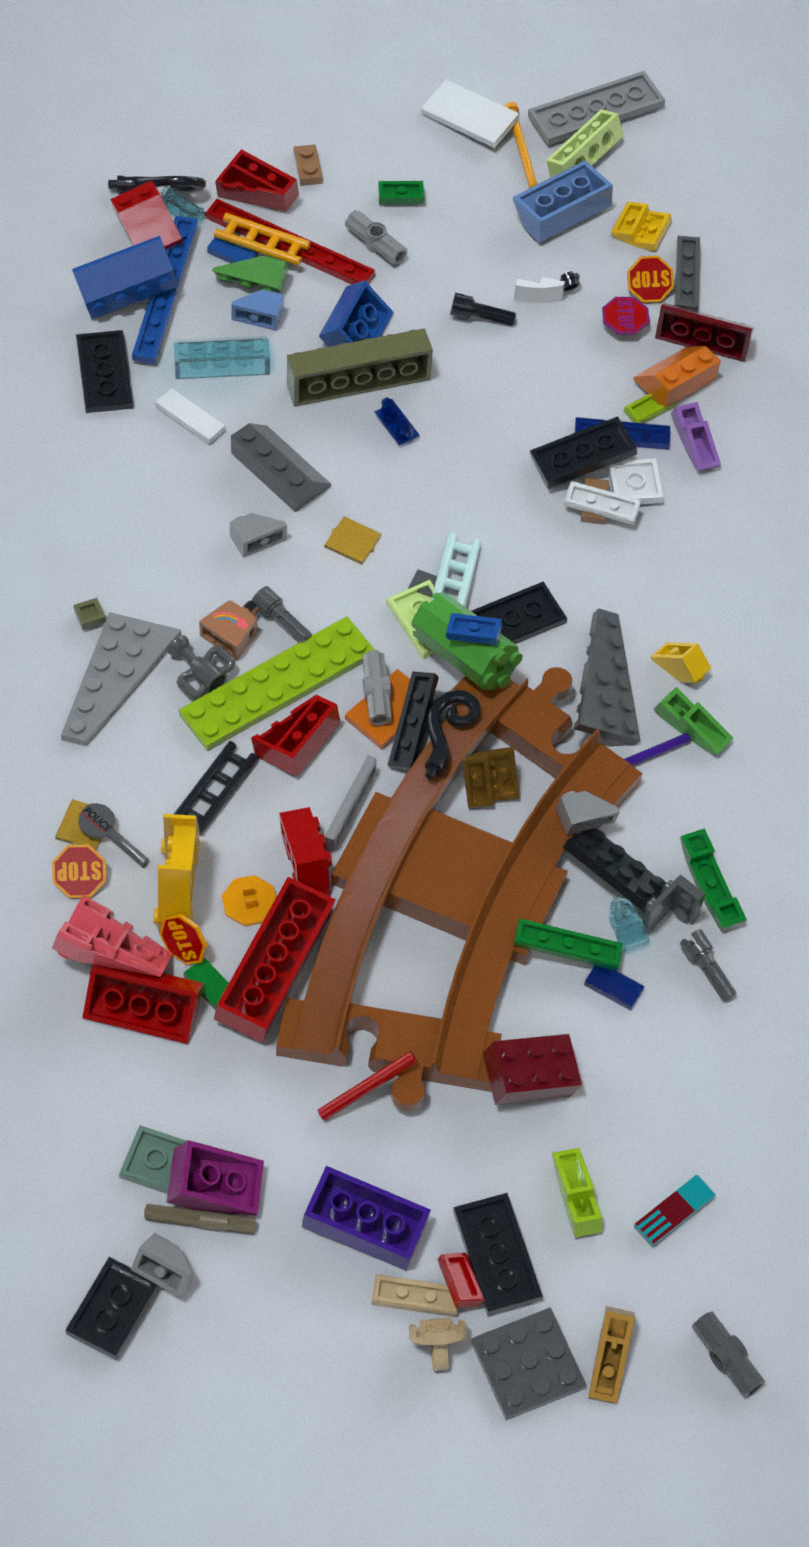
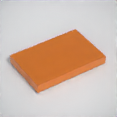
M398 669L389 676L391 698L389 700L392 713L390 723H387L385 726L370 724L367 700L364 698L345 714V720L381 750L395 738L410 678Z

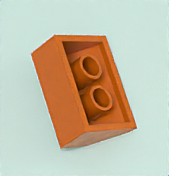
M706 346L685 347L634 376L633 380L644 391L651 394L652 398L660 406L663 405L666 408L716 380L721 360Z

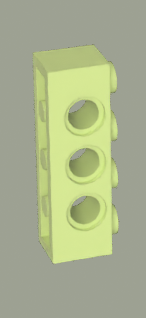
M602 109L546 160L550 177L583 161L588 162L592 166L624 136L619 114Z

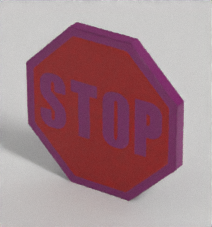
M614 297L602 307L603 324L617 335H637L650 323L648 307L635 297Z

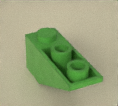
M260 256L213 267L212 271L218 275L217 279L230 283L231 279L240 281L239 285L247 288H253V285L262 287L261 290L282 293L289 265L282 260Z

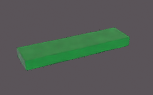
M519 918L513 946L617 971L620 965L623 943Z

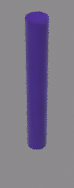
M684 733L627 757L624 760L629 762L630 765L635 766L691 742V738L688 733Z

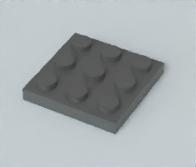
M551 1307L471 1338V1344L505 1421L586 1388L583 1376Z

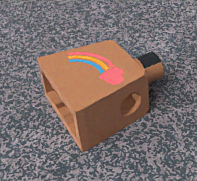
M250 600L242 607L233 601H227L199 621L200 636L214 646L219 645L223 647L237 661L257 633V618L255 615L259 612V608Z

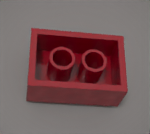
M570 1034L493 1041L483 1052L495 1105L571 1097L582 1086Z

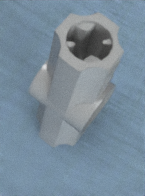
M356 210L351 212L345 220V226L366 242L365 245L368 251L379 253L396 265L401 263L407 255V248L387 233L384 224L373 222L363 213Z
M370 650L368 653L363 654L362 659L365 677L363 678L364 699L367 700L369 723L375 726H385L391 722L392 716L389 700L391 698L390 678L386 673L384 653L378 650Z

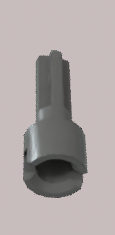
M269 586L261 588L254 595L251 601L258 606L259 612L266 618L273 617L296 640L303 643L312 636V633L282 606V598Z
M702 929L692 932V940L683 939L680 942L681 947L691 962L699 963L722 1000H731L737 993L711 953L714 947Z

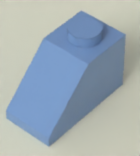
M259 290L237 299L231 304V319L276 331L284 312V295Z

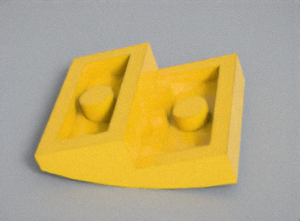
M627 201L611 234L630 245L656 251L672 221L671 214L650 211L648 204Z

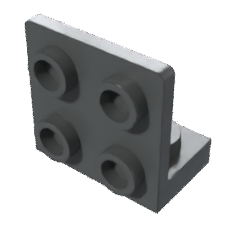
M681 874L674 881L669 880L662 888V894L657 899L653 897L644 909L646 914L641 921L643 923L641 933L646 936L671 909L679 919L686 920L692 925L699 918L705 893Z

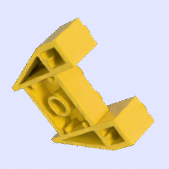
M163 814L164 838L161 841V854H166L165 865H158V908H154L153 923L158 924L159 933L165 916L181 913L191 921L193 919V890L200 848V832L196 816Z

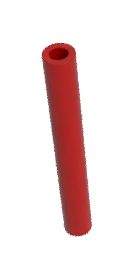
M409 1051L317 1109L322 1120H328L418 1063L412 1051Z

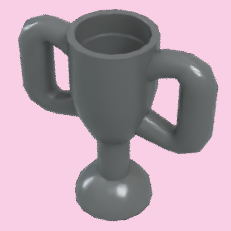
M182 635L171 643L168 654L172 657L182 656L190 663V669L180 674L176 683L189 698L195 700L202 697L206 691L211 692L222 686L226 681V674L234 669L236 662L234 657L219 645L211 647L204 657H197L189 650L190 645L187 636ZM216 654L227 665L218 667L211 661L213 655ZM194 676L201 684L199 689L196 691L186 679Z

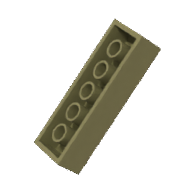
M423 328L287 355V388L293 406L297 407L431 380L433 348L427 332Z

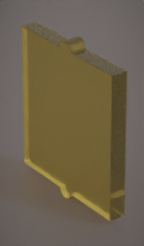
M344 516L336 529H332V534L324 547L362 565L370 552H374V547L381 538L382 533Z
M72 799L55 839L73 845L90 844L97 851L102 838L94 839L84 835L78 824L80 812L90 804Z

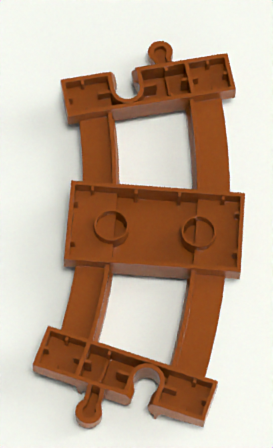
M561 667L549 668L543 674L542 682L534 690L528 687V679L520 686L510 680V683L503 689L498 687L495 690H484L466 676L451 690H464L470 692L478 699L481 706L479 719L475 724L466 728L454 727L447 719L443 723L442 730L450 748V759L442 776H436L434 780H428L425 777L427 771L425 763L433 749L430 740L391 798L375 792L331 874V884L343 889L324 935L305 999L298 1000L286 997L276 1044V1056L341 1067L347 1063L349 1052L348 1036L352 1032L365 1030L371 1032L377 1039L371 1048L368 1067L373 1072L381 1070L409 1051H412L418 1063L397 1075L399 1077L393 1082L391 1100L400 1110L412 1111L422 1104L425 1093L422 1080L492 1092L483 1052L493 1041H500L502 1034L488 1031L510 960L525 966L532 950L513 946L517 922L521 918L541 924L546 923L566 882L568 873L567 870L556 865L565 852L563 846L567 839L577 834L566 836L555 808L561 796L570 791H575L576 793L586 791L619 807L638 787L643 774L602 744L599 729L592 735H589L575 753L562 754L554 748L558 742L566 737L573 727L571 717L554 705L557 700L566 698L571 692L572 676L567 670ZM458 703L452 704V706L457 708V715L466 716L469 713L467 706ZM490 733L508 746L514 747L515 751L555 778L523 824L513 842L434 810L462 770V758L474 754ZM383 906L465 940L447 996L442 1019L351 1004L356 981Z

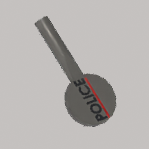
M95 803L82 809L79 814L78 824L84 835L94 839L107 836L142 867L149 861V858L114 829L115 817L109 807Z

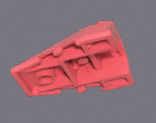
M84 895L78 902L68 923L65 921L59 930L52 949L65 959H73L77 962L161 977L173 955L147 935L142 939L131 931L133 925L127 921L124 925L112 917L113 911Z

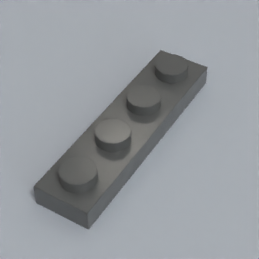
M678 235L676 242L674 305L693 311H698L700 237Z

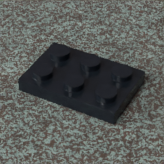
M108 1257L65 1330L66 1335L117 1360L160 1286L131 1270V1267Z

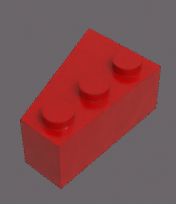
M317 694L290 711L291 715L281 722L275 721L272 723L271 728L260 736L257 733L251 737L254 753L260 759L296 777L301 773L341 723L337 704Z
M310 807L279 813L283 843L287 858L291 861L294 870L292 873L293 879L330 896L328 867L332 866L330 851L324 850L326 849L324 834H319L320 823L318 817H313Z

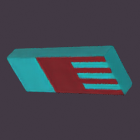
M696 1174L634 1224V1228L653 1248L712 1201L716 1194Z

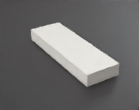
M172 388L156 401V408L209 445L225 431L223 423Z
M573 481L570 483L564 501V506L634 525L641 505V500Z

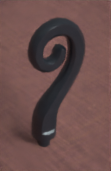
M117 175V180H108V189H117V194L125 193L151 180L156 188L169 186V188L176 191H199L206 188V180L192 176L125 177Z
M464 690L445 692L437 697L429 708L427 728L433 749L425 763V769L427 770L425 777L428 780H434L436 776H442L449 764L450 748L440 721L443 711L448 706L457 703L469 708V713L466 716L457 715V708L455 706L448 708L446 719L452 726L457 728L470 727L479 719L481 706L478 699L470 692Z

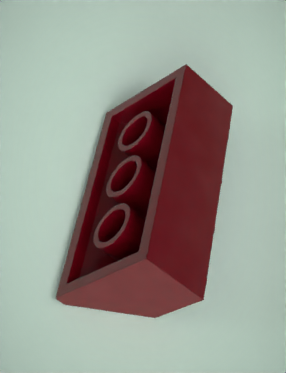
M664 303L660 308L655 339L685 347L706 346L715 355L745 362L755 327Z

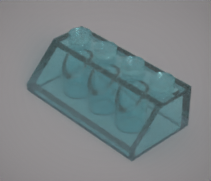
M267 335L173 340L175 379L270 375V351Z

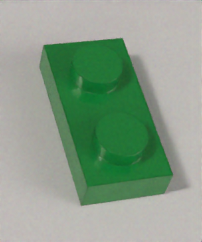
M378 181L379 204H424L423 181Z

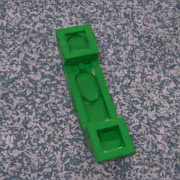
M705 828L682 835L680 840L690 872L696 886L705 893L703 901L718 926L723 930L746 922L747 919L737 897H732L713 856L715 850Z

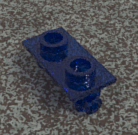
M386 397L381 401V409L376 410L374 413L399 446L420 436L393 399Z

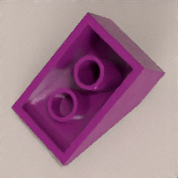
M187 1140L173 1149L166 1203L193 1210L256 1216L258 1214L264 1160Z

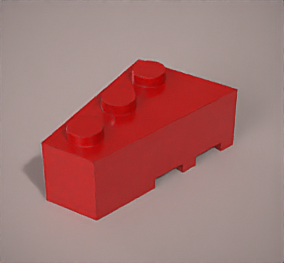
M242 149L215 180L217 195L220 198L287 211L299 196L296 178Z

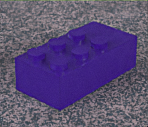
M326 1166L304 1213L302 1227L407 1271L428 1222L431 1209Z

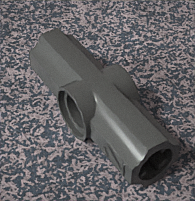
M713 1311L707 1312L693 1323L692 1328L708 1348L713 1364L720 1372H726L744 1398L750 1396L764 1385L765 1380L748 1359V1353L743 1343L735 1335H730Z

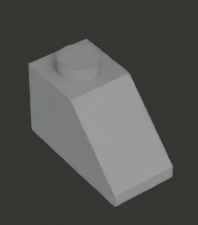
M250 513L230 521V537L244 558L287 540V524L281 520Z
M570 791L563 794L555 808L566 836L613 824L620 813L618 807L586 791L578 793Z
M156 1233L139 1247L131 1268L135 1273L178 1297L183 1295L191 1275V1270L180 1247Z

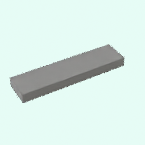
M367 755L325 835L326 849L324 850L333 853L376 773L377 760L375 757Z

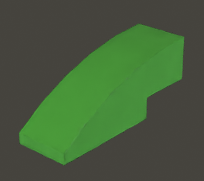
M677 687L654 708L681 734L688 733L692 742L714 755L719 754L733 739L699 702L693 704Z

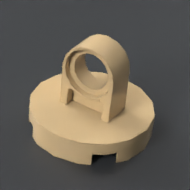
M435 1318L420 1321V1327L418 1328L414 1324L409 1326L410 1341L422 1345H431L433 1371L448 1370L447 1344L459 1342L467 1338V1323L463 1320H459L458 1325L451 1324V1318Z

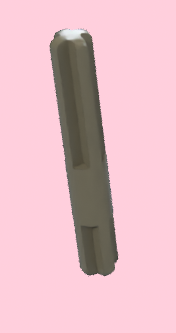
M146 1204L144 1210V1218L149 1221L254 1234L257 1222L252 1217L155 1204Z

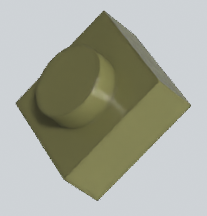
M97 598L73 605L75 615L82 630L105 623L106 618Z

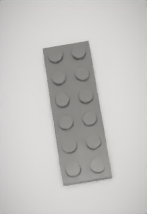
M642 71L528 109V117L547 145H551L571 138L601 109L619 114V119L622 121L663 107L665 99L646 72Z

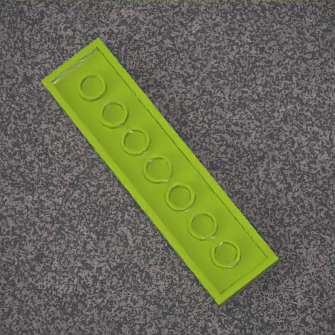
M346 616L313 634L307 641L295 644L179 709V716L205 750L208 751L362 664L363 654L375 649L349 617Z

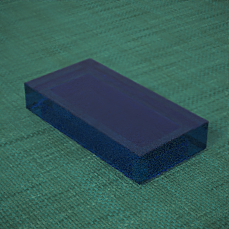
M595 965L584 982V986L630 1011L645 987L618 971Z

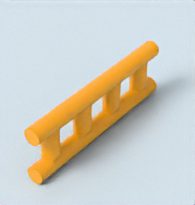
M225 213L223 221L228 223L225 230L216 229L214 232L215 238L297 266L301 264L302 257L296 256L300 248L308 250L311 245V241L229 213ZM237 226L249 230L245 238L233 234ZM258 233L271 237L266 245L254 241ZM279 241L291 244L288 252L275 248Z

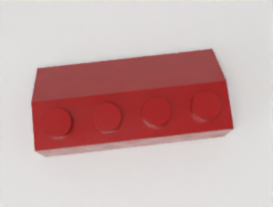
M93 965L91 967L82 1018L187 1044L200 1007L204 983L162 973L161 977Z

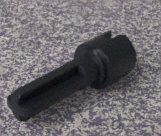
M455 292L450 315L464 319L475 316L507 325L514 324L515 312L477 303L472 296Z

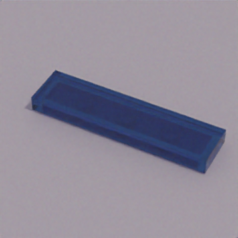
M576 417L574 433L607 420ZM621 421L636 447L669 450L670 426Z

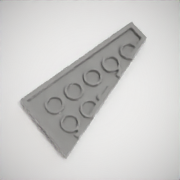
M109 612L61 733V740L87 746L105 725L108 717L120 708L121 702L126 696H130L151 672L152 666L157 660L168 652L171 643L181 636V630Z

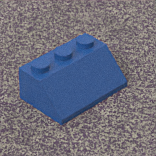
M363 280L344 289L319 337L328 347L381 337L394 312L372 287Z

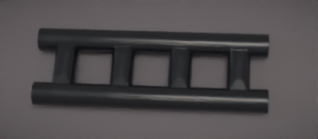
M232 741L226 744L174 813L176 815L196 816L200 835L204 833L259 760V757L254 753H250L246 759L234 753L237 745ZM227 760L240 767L233 777L220 771ZM213 779L225 785V788L218 796L205 790ZM198 798L211 804L204 815L191 809Z

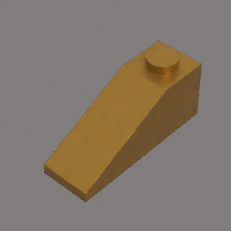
M606 1306L588 1397L617 1404L635 1320L634 1312Z

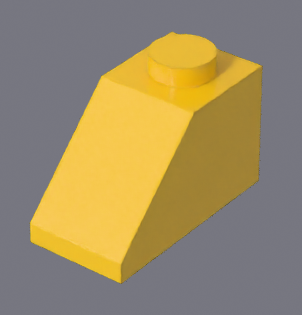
M666 642L651 656V659L679 682L697 683L711 669L698 643Z

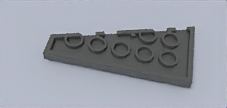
M598 608L592 615L589 633L591 643L586 651L588 661L584 664L580 687L582 697L581 703L577 705L576 712L579 715L578 720L574 723V730L593 734L599 729L601 737L635 746L641 740L619 614Z

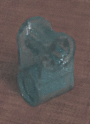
M625 897L614 899L610 905L608 919L616 935L617 942L623 943L622 951L625 952L649 943L647 930L640 920L633 903Z

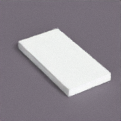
M448 80L442 83L421 108L423 115L493 148L498 145L519 120V113Z

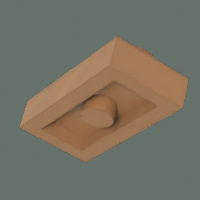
M316 144L294 146L293 153L300 186L322 184V173Z

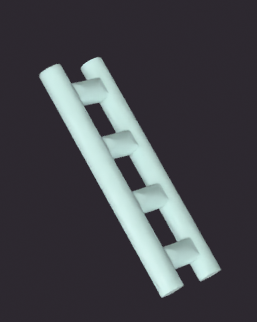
M451 532L447 536L433 594L436 592L443 593L444 588L459 591L457 601L466 606L481 542L473 539L471 545L456 541L457 534ZM456 551L468 555L466 563L452 560L453 552ZM449 569L462 572V581L447 578Z

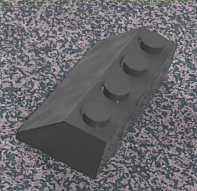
M248 423L231 435V454L294 512L331 487V483L267 425Z

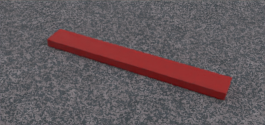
M216 199L205 212L206 219L225 228L228 223L223 221L225 213H229L308 240L220 199ZM237 226L234 232L246 237L249 230ZM258 233L254 241L266 245L271 237ZM279 241L275 248L288 252L291 244ZM311 241L308 250L300 248L296 255L302 257L301 262L351 285L363 280L369 284L375 276V269Z

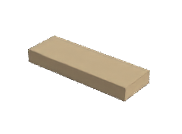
M378 1274L375 1276L371 1305L457 1318L458 1308H455L447 1285Z

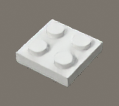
M656 458L624 460L608 466L613 493L641 500V504L663 502L664 496Z

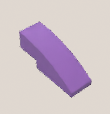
M698 402L675 407L671 413L675 427L697 471L721 466L708 422L703 420Z

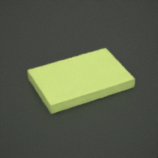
M430 580L386 600L387 606L422 659L436 653L413 636V631L416 630L412 627L411 622L420 605L424 601L431 602L432 597L417 592L428 586L433 593L434 585Z

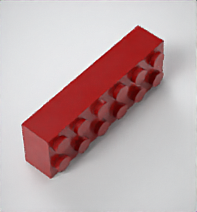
M287 877L216 1006L214 1020L263 1043L286 997H288L332 915L336 899Z

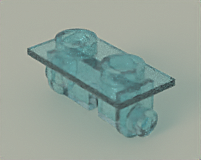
M164 186L161 197L169 213L174 216L200 220L205 217L203 207L188 201L176 189L172 190Z

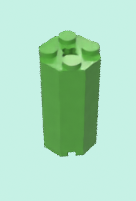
M436 592L431 596L434 598L433 601L430 603L424 601L411 622L412 627L416 630L413 631V636L482 689L495 690L498 687L501 689L505 688L510 683L511 675L516 666L523 659L518 646L501 633L497 645L446 639V630L451 613L477 615L446 593Z

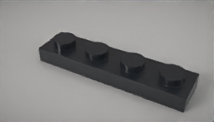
M412 671L388 761V766L391 769L409 771L419 756L427 725V714L433 702L439 679L436 673Z

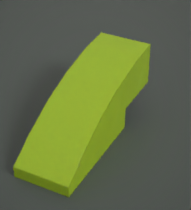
M580 1148L552 1153L559 1188L574 1237L601 1233L602 1215L594 1196L595 1189Z

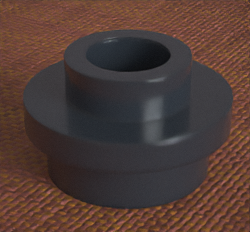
M569 271L560 276V281H565L563 291L573 290L580 285V275L578 273Z

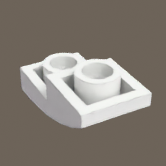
M542 277L540 283L517 279L514 301L526 303L560 301L563 297L565 281Z

